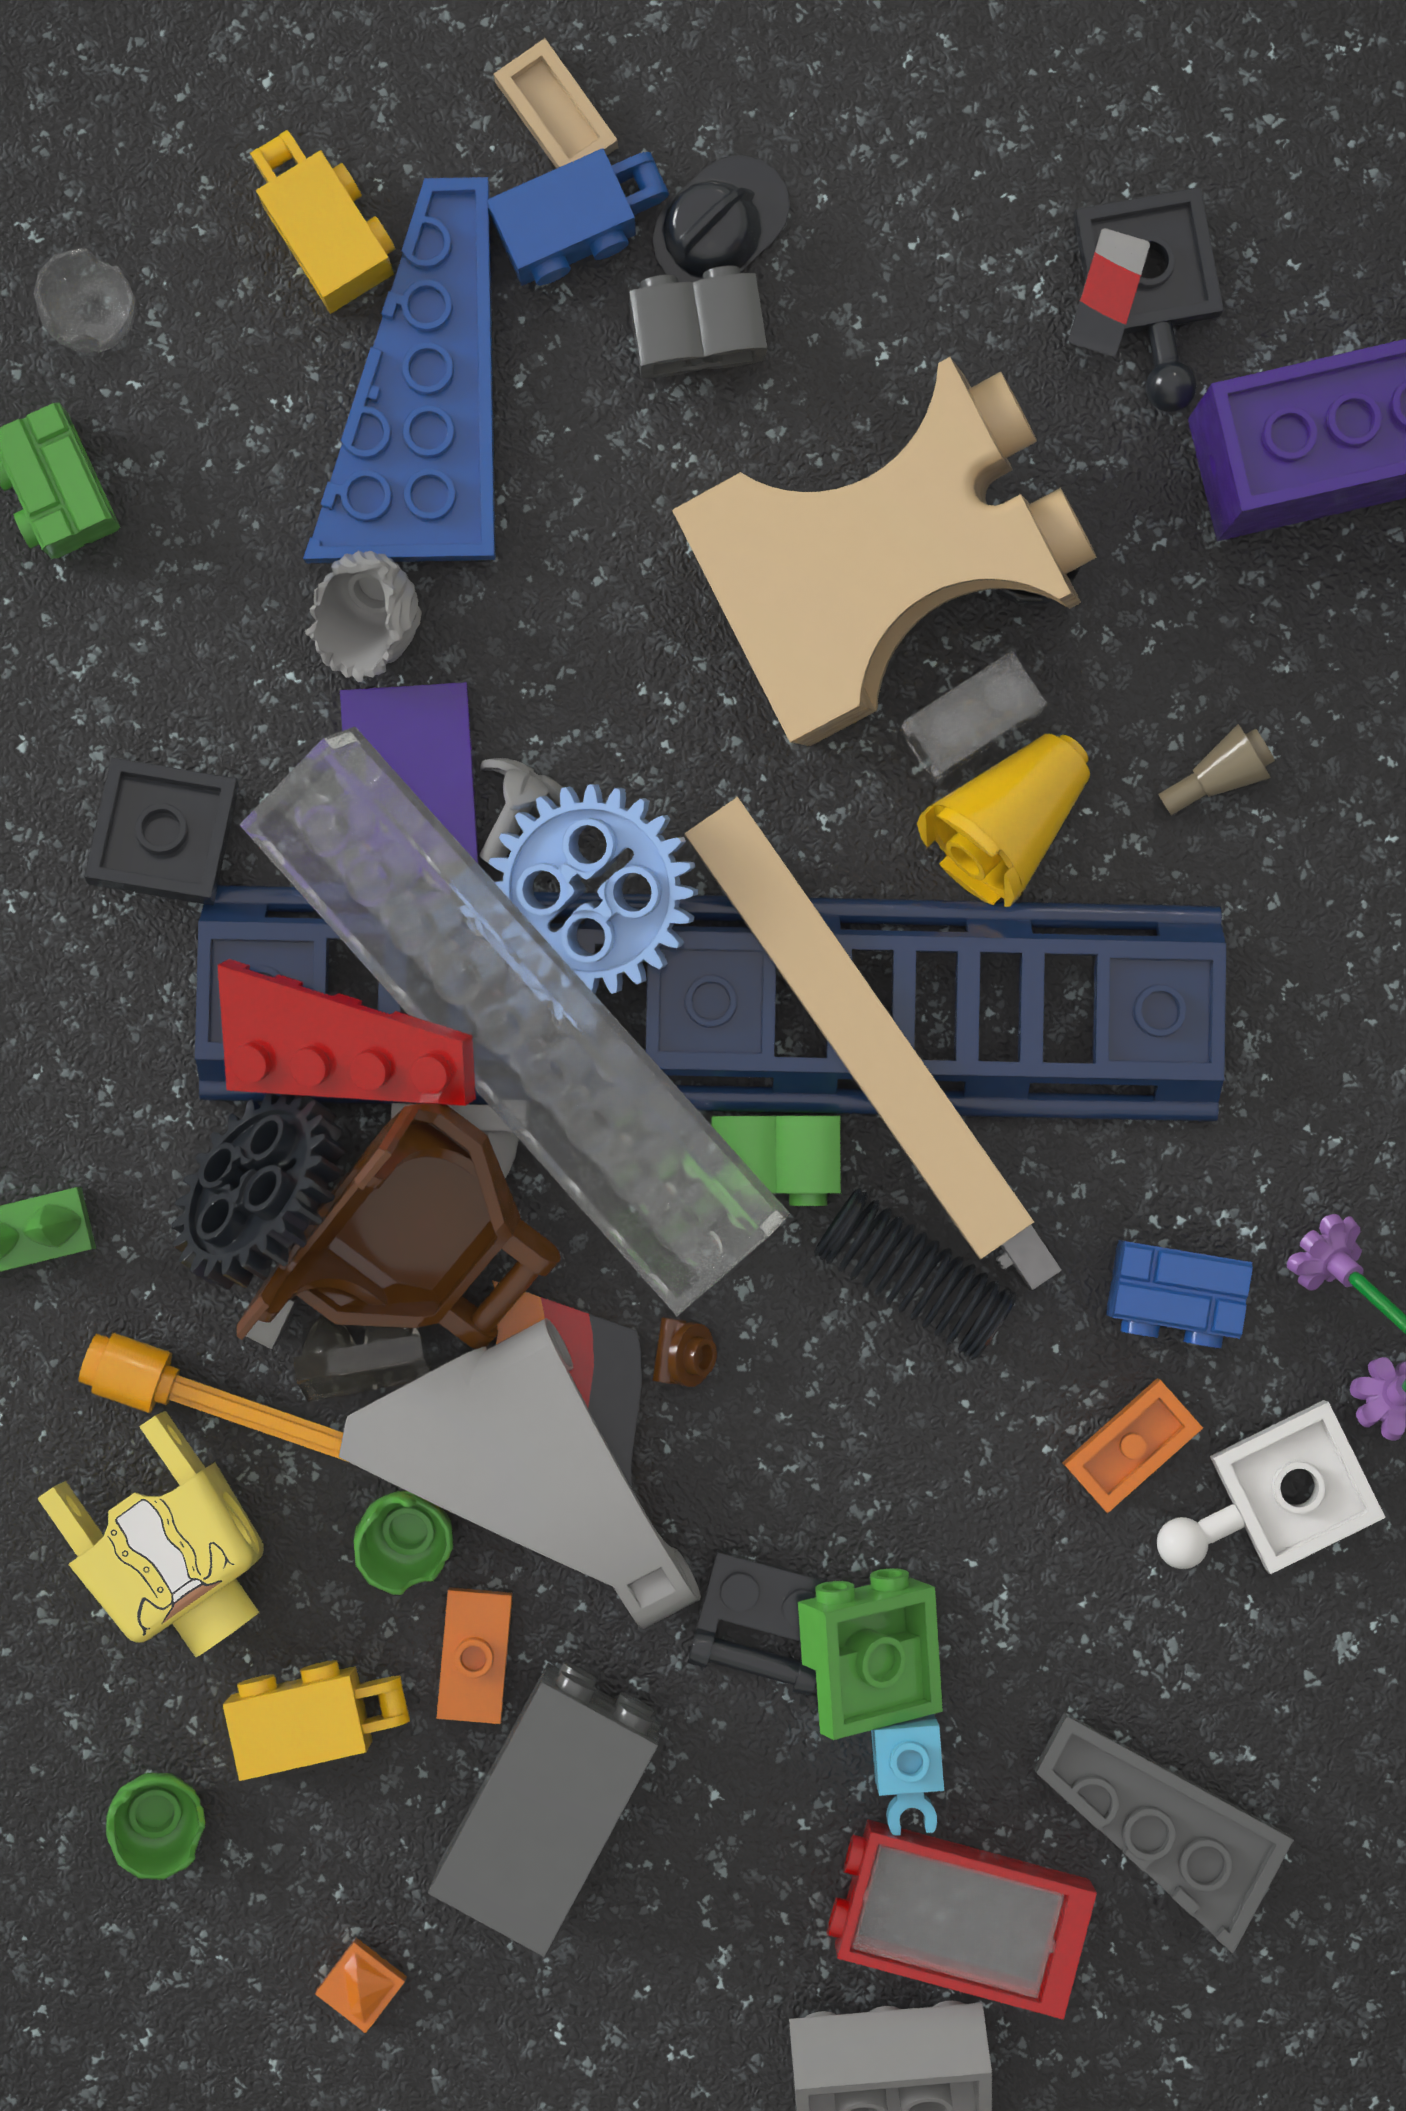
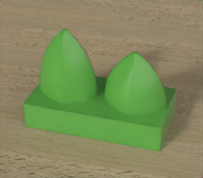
M75 1187L0 1206V1272L96 1249L82 1187Z

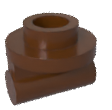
M661 1317L652 1380L687 1387L699 1385L712 1371L716 1362L717 1350L710 1330L703 1324L687 1323L686 1320Z

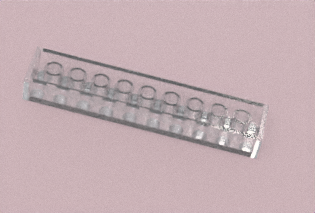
M356 727L323 738L240 824L243 830L408 1015L473 1036L475 1090L676 1316L681 1314L766 1240L790 1215L761 1180Z

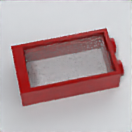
M867 1819L863 1837L853 1834L848 1846L843 1872L853 1876L847 1899L835 1898L829 1918L827 1936L836 1938L837 1959L1064 2020L1097 1895L1090 1879L902 1828L901 1835H892L887 1824Z

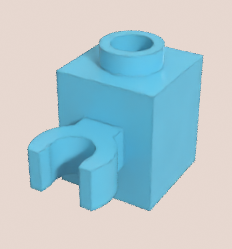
M935 1714L871 1730L874 1775L879 1796L896 1795L890 1801L886 1813L892 1835H901L900 1816L908 1808L919 1809L924 1814L923 1822L926 1833H933L937 1825V1815L932 1802L924 1795V1792L944 1791L940 1728Z

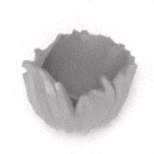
M358 550L354 554H344L340 560L334 561L331 566L333 572L327 574L324 582L318 584V588L314 590V605L310 608V614L316 622L305 632L307 636H310L315 641L316 651L321 655L322 661L326 666H330L332 671H341L345 677L353 676L359 683L366 680L365 676L373 678L376 675L385 673L386 664L394 662L402 655L414 638L416 629L420 625L422 612L418 606L414 584L408 579L406 572L400 569L399 564L394 563L393 559L388 558L385 554H377L372 551L363 553Z

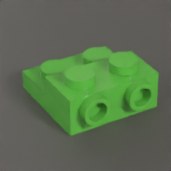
M890 1568L874 1571L870 1574L871 1585L854 1588L853 1583L846 1581L821 1583L815 1587V1598L798 1601L802 1665L816 1670L820 1734L836 1740L943 1712L935 1587L910 1578L909 1572L906 1570Z

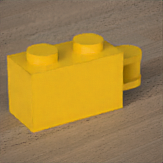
M285 130L279 136L250 152L254 163L267 184L256 190L263 208L330 314L394 275L387 254L394 251L395 246L376 216L368 221H365L354 203L355 200L362 197V194L343 163L332 168L321 150L306 159L288 130ZM293 159L296 166L276 177L273 170L288 160Z
M332 1660L300 1669L301 1679L277 1684L275 1675L272 1674L237 1683L239 1693L231 1694L224 1702L223 1709L239 1781L366 1753L372 1743L371 1732L397 1727L410 1722L401 1676L385 1677L360 1683L356 1666L339 1670L338 1661ZM378 1694L382 1715L367 1718L363 1698Z

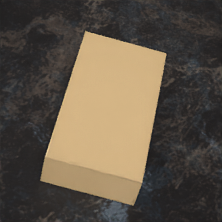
M545 38L493 74L495 83L556 169L599 149L604 148L606 155L618 148L617 138Z

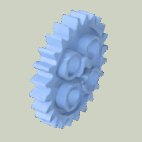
M589 784L585 790L583 802L580 803L572 787L561 788L560 792L561 807L559 808L547 796H540L536 799L540 818L536 819L533 815L526 812H518L515 818L523 830L521 836L513 833L500 834L499 839L511 851L509 857L489 859L491 866L504 873L503 881L485 885V891L503 896L504 904L488 912L489 918L508 919L510 926L497 938L499 943L518 939L522 946L516 953L513 962L517 965L535 958L538 963L533 979L537 982L544 980L553 971L558 972L557 988L560 992L568 991L574 984L575 979L580 978L584 996H591L596 993L599 980L603 978L610 993H617L622 991V972H625L635 984L646 981V972L642 962L646 961L658 969L665 967L668 963L659 947L662 944L673 948L681 947L684 941L672 927L674 923L685 924L694 920V916L680 908L679 904L681 899L698 895V889L681 885L679 876L694 869L695 864L689 861L676 862L673 855L686 842L685 838L664 839L661 834L666 829L670 818L668 815H662L650 822L647 821L645 817L650 801L646 798L639 799L630 809L625 808L626 792L623 788H615L605 803L602 799L599 784ZM588 826H595L602 831L606 838V852L597 862L587 860L579 851V835ZM626 848L632 849L634 853L633 858L599 887L597 893L603 901L595 900L580 905L557 932L552 931L550 922L585 892L586 887L581 879L587 880L603 875L616 861L620 853ZM542 871L553 874L560 884L559 899L551 907L544 906L534 896V879ZM632 873L645 877L651 886V899L643 909L633 908L627 904L623 897V883ZM585 918L594 919L600 923L605 933L604 946L596 954L584 950L577 940L578 926Z

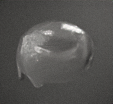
M78 248L55 254L38 271L34 298L39 317L50 336L61 345L86 354L104 352L117 346L133 327L136 299L128 280L124 278V273L119 266H111L97 259L89 249Z

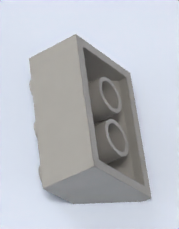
M944 2001L933 2007L912 2009L882 2006L865 2013L841 2015L820 2011L809 2014L805 2018L789 2019L796 2111H992V2068L983 2003L964 2004L959 2001Z

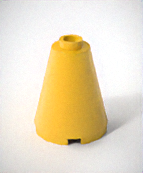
M1053 734L1042 735L930 805L919 816L917 822L922 841L928 848L936 840L940 848L947 855L939 865L965 890L991 905H994L1002 897L1004 898V907H1010L1022 895L1090 778V771L1086 764L1089 758L1086 751L1076 740L1067 735H1060V737Z

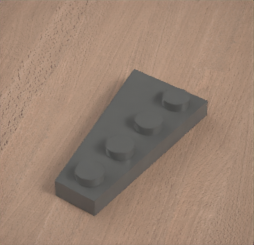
M1064 1712L1034 1767L1036 1773L1094 1827L1107 1836L1143 1872L1145 1871L1183 1909L1196 1918L1233 1954L1294 1839L1284 1831Z

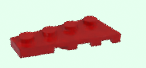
M232 959L217 965L227 1091L466 1106L476 1099L473 1036L471 1034L397 1011L391 1014L363 1006L362 1000L340 993L331 996L303 987L302 981L278 974L275 977H270L249 970L250 965Z

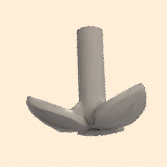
M492 758L483 760L480 766V770L496 771L505 775L503 795L506 803L479 854L488 863L490 858L507 857L510 850L501 842L499 836L501 833L519 834L521 828L515 818L518 812L529 814L533 805L537 804L536 799L540 796H547L561 806L560 792L563 787L546 775L536 774L533 768L517 760Z

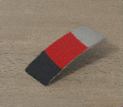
M1106 228L1101 230L1069 334V343L1110 356L1117 354L1150 247L1148 241Z

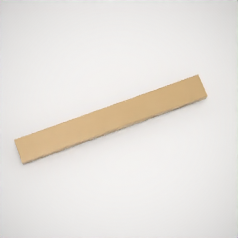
M736 797L684 833L686 839L978 1258L982 1259L1034 1223L740 799Z

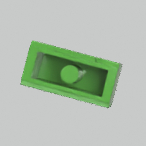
M52 403L28 414L24 419H17L0 427V486L3 491L14 488L23 509L13 515L30 549L40 545L41 549L51 559L59 558L83 547L86 543L95 542L121 528L74 424L60 403Z

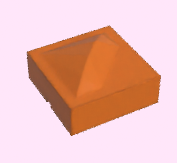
M356 1937L319 1985L315 1995L366 2033L404 1984L407 1976Z

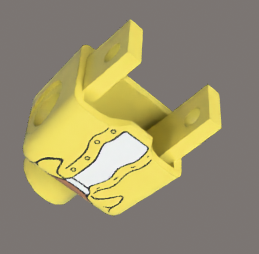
M164 1411L139 1427L180 1486L162 1496H146L136 1492L108 1511V1526L104 1535L66 1481L52 1487L37 1499L78 1556L68 1565L127 1638L136 1643L145 1642L173 1624L194 1656L198 1657L259 1613L236 1578L246 1572L261 1558L264 1548L261 1538L217 1464L214 1462L205 1468L168 1413Z

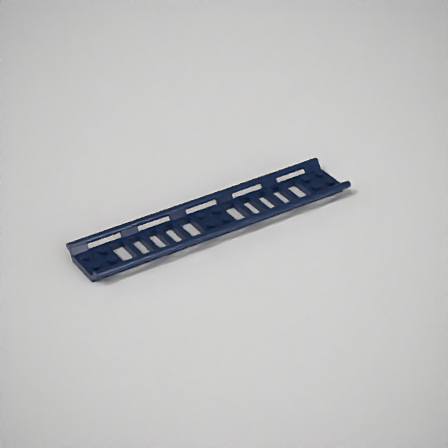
M218 885L214 906L204 904L198 921L195 1060L199 1076L200 1100L250 1101L252 1099L263 1102L267 1094L227 1091L218 964L232 959L250 965L249 970L270 977H275L278 974L302 981L305 988L328 994L329 940L380 941L378 1011L388 1014L394 1011L403 1013L404 942H444L442 1026L466 1033L468 943H499L497 938L510 925L504 922H458L459 915L489 916V911L504 904L503 896L488 891ZM534 892V896L544 906L551 907L559 899L560 892ZM583 893L569 907L561 911L556 918H569L580 905L595 900L602 902L603 900L599 897L598 893ZM623 894V897L627 904L633 908L643 909L649 903L651 894ZM695 895L680 900L679 907L692 914L694 920L744 921L727 896ZM809 898L851 960L852 951L892 952L891 1017L913 1049L915 1044L916 952L956 953L954 1061L922 1060V1062L936 1081L964 1082L963 1091L943 1090L960 1116L1215 1122L1218 1120L1219 1098L1224 1081L1226 1002V942L1221 925L1222 912L1220 906L1014 902L1010 907H1004V902L999 901L991 905L984 901ZM269 911L393 914V920L267 917ZM585 918V924H579L577 940L584 950L596 954V946H604L605 933L600 923L594 919ZM550 923V928L552 931L557 932L564 924ZM840 923L966 926L967 932L841 930ZM672 927L684 941L683 945L679 948H673L662 944L659 948L668 964L661 969L649 963L647 966L646 1054L593 1053L595 994L584 996L580 978H576L571 986L570 1053L529 1052L532 959L516 965L513 959L522 946L518 939L499 943L508 944L506 1051H473L474 1072L581 1074V1083L475 1081L476 1099L468 1105L878 1114L861 1089L837 1088L838 1079L854 1080V1078L828 1041L826 1058L774 1057L776 966L749 928ZM1032 928L1156 930L1157 936L1033 934ZM980 954H1020L1018 1062L979 1061ZM1045 955L1095 956L1093 1063L1043 1062ZM646 1075L773 1078V1087L646 1084ZM1030 1083L1155 1086L1153 1095L1029 1092ZM310 1096L319 1103L428 1104Z

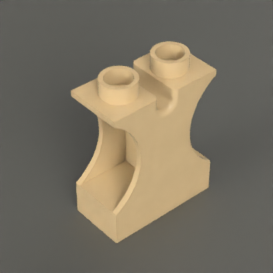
M951 357L939 362L933 397L917 432L903 450L887 465L854 484L821 492L787 491L755 481L740 472L672 510L790 743L812 746L876 712L882 679L896 648L917 622L950 600L977 591L1013 589L1045 596L1069 609L1081 603L1067 573L1097 557L1061 487L1031 504L1021 494L996 506L987 505L986 490L989 485L1013 470L1007 458L1037 442L1016 397L1001 371L971 387L965 375Z

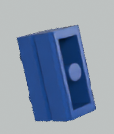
M1119 1240L1107 1303V1316L1122 1319L1121 1332L1158 1338L1160 1326L1184 1329L1183 1342L1222 1348L1223 1336L1240 1339L1242 1335L1247 1306L1246 1299L1249 1294L1253 1269L1252 1262Z

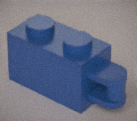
M604 148L487 199L490 218L521 286L534 280L537 285L541 286L564 277L571 271L570 264L592 254L595 260H601L622 251L629 244L628 238L636 235L634 215L664 201L669 196V191L651 152L636 154L611 166ZM634 178L640 191L625 197L620 184Z

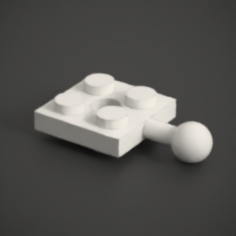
M1323 1400L1211 1455L1210 1458L1233 1504L1201 1519L1199 1522L1184 1517L1168 1521L1158 1533L1157 1549L1161 1558L1168 1565L1178 1569H1188L1198 1565L1204 1559L1208 1551V1544L1214 1543L1245 1527L1265 1570L1272 1574L1386 1517L1329 1402ZM1305 1469L1313 1478V1493L1302 1504H1288L1281 1494V1481L1291 1470Z

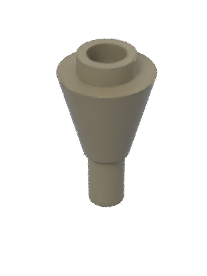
M1237 724L1193 769L1194 773L1158 795L1172 816L1205 795L1210 797L1270 779L1271 777L1265 767L1273 763L1275 759L1256 728L1245 734L1239 724Z

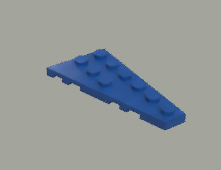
M488 177L424 178L401 250L402 257L391 292L388 291L381 313L382 320L373 347L370 348L341 438L342 445L333 474L325 488L318 521L303 557L305 563H334V561L340 560L344 554H354L358 550L363 553L372 551L377 554H385L388 558L393 559L394 562L496 560L490 213L487 199H490Z

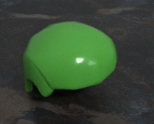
M406 1490L396 1491L375 1500L369 1505L355 1528L354 1550L356 1567L369 1585L393 1595H402L409 1587L415 1584L435 1580L444 1568L445 1561L448 1560L453 1549L452 1524L443 1508Z
M145 1773L122 1786L114 1796L106 1816V1836L118 1865L141 1879L164 1880L186 1869L195 1860L196 1849L205 1829L204 1809L201 1806L200 1798L191 1785L172 1773Z

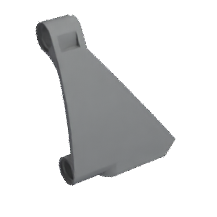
M547 1318L489 1349L485 1346L470 1351L347 1416L339 1458L502 1537L613 1586L640 1628L645 1629L700 1600L701 1595L697 1582L687 1562L677 1549L670 1547L658 1534L601 1434L569 1373L573 1369V1363L568 1349L555 1326Z

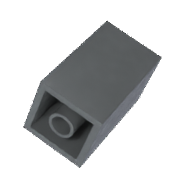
M563 1662L560 1669L550 1663H547L439 1862L428 1894L543 1957H545L656 1751L659 1740L660 1723L651 1719L654 1710L650 1706L623 1692H620L617 1700L594 1688L598 1680L593 1675L569 1662Z

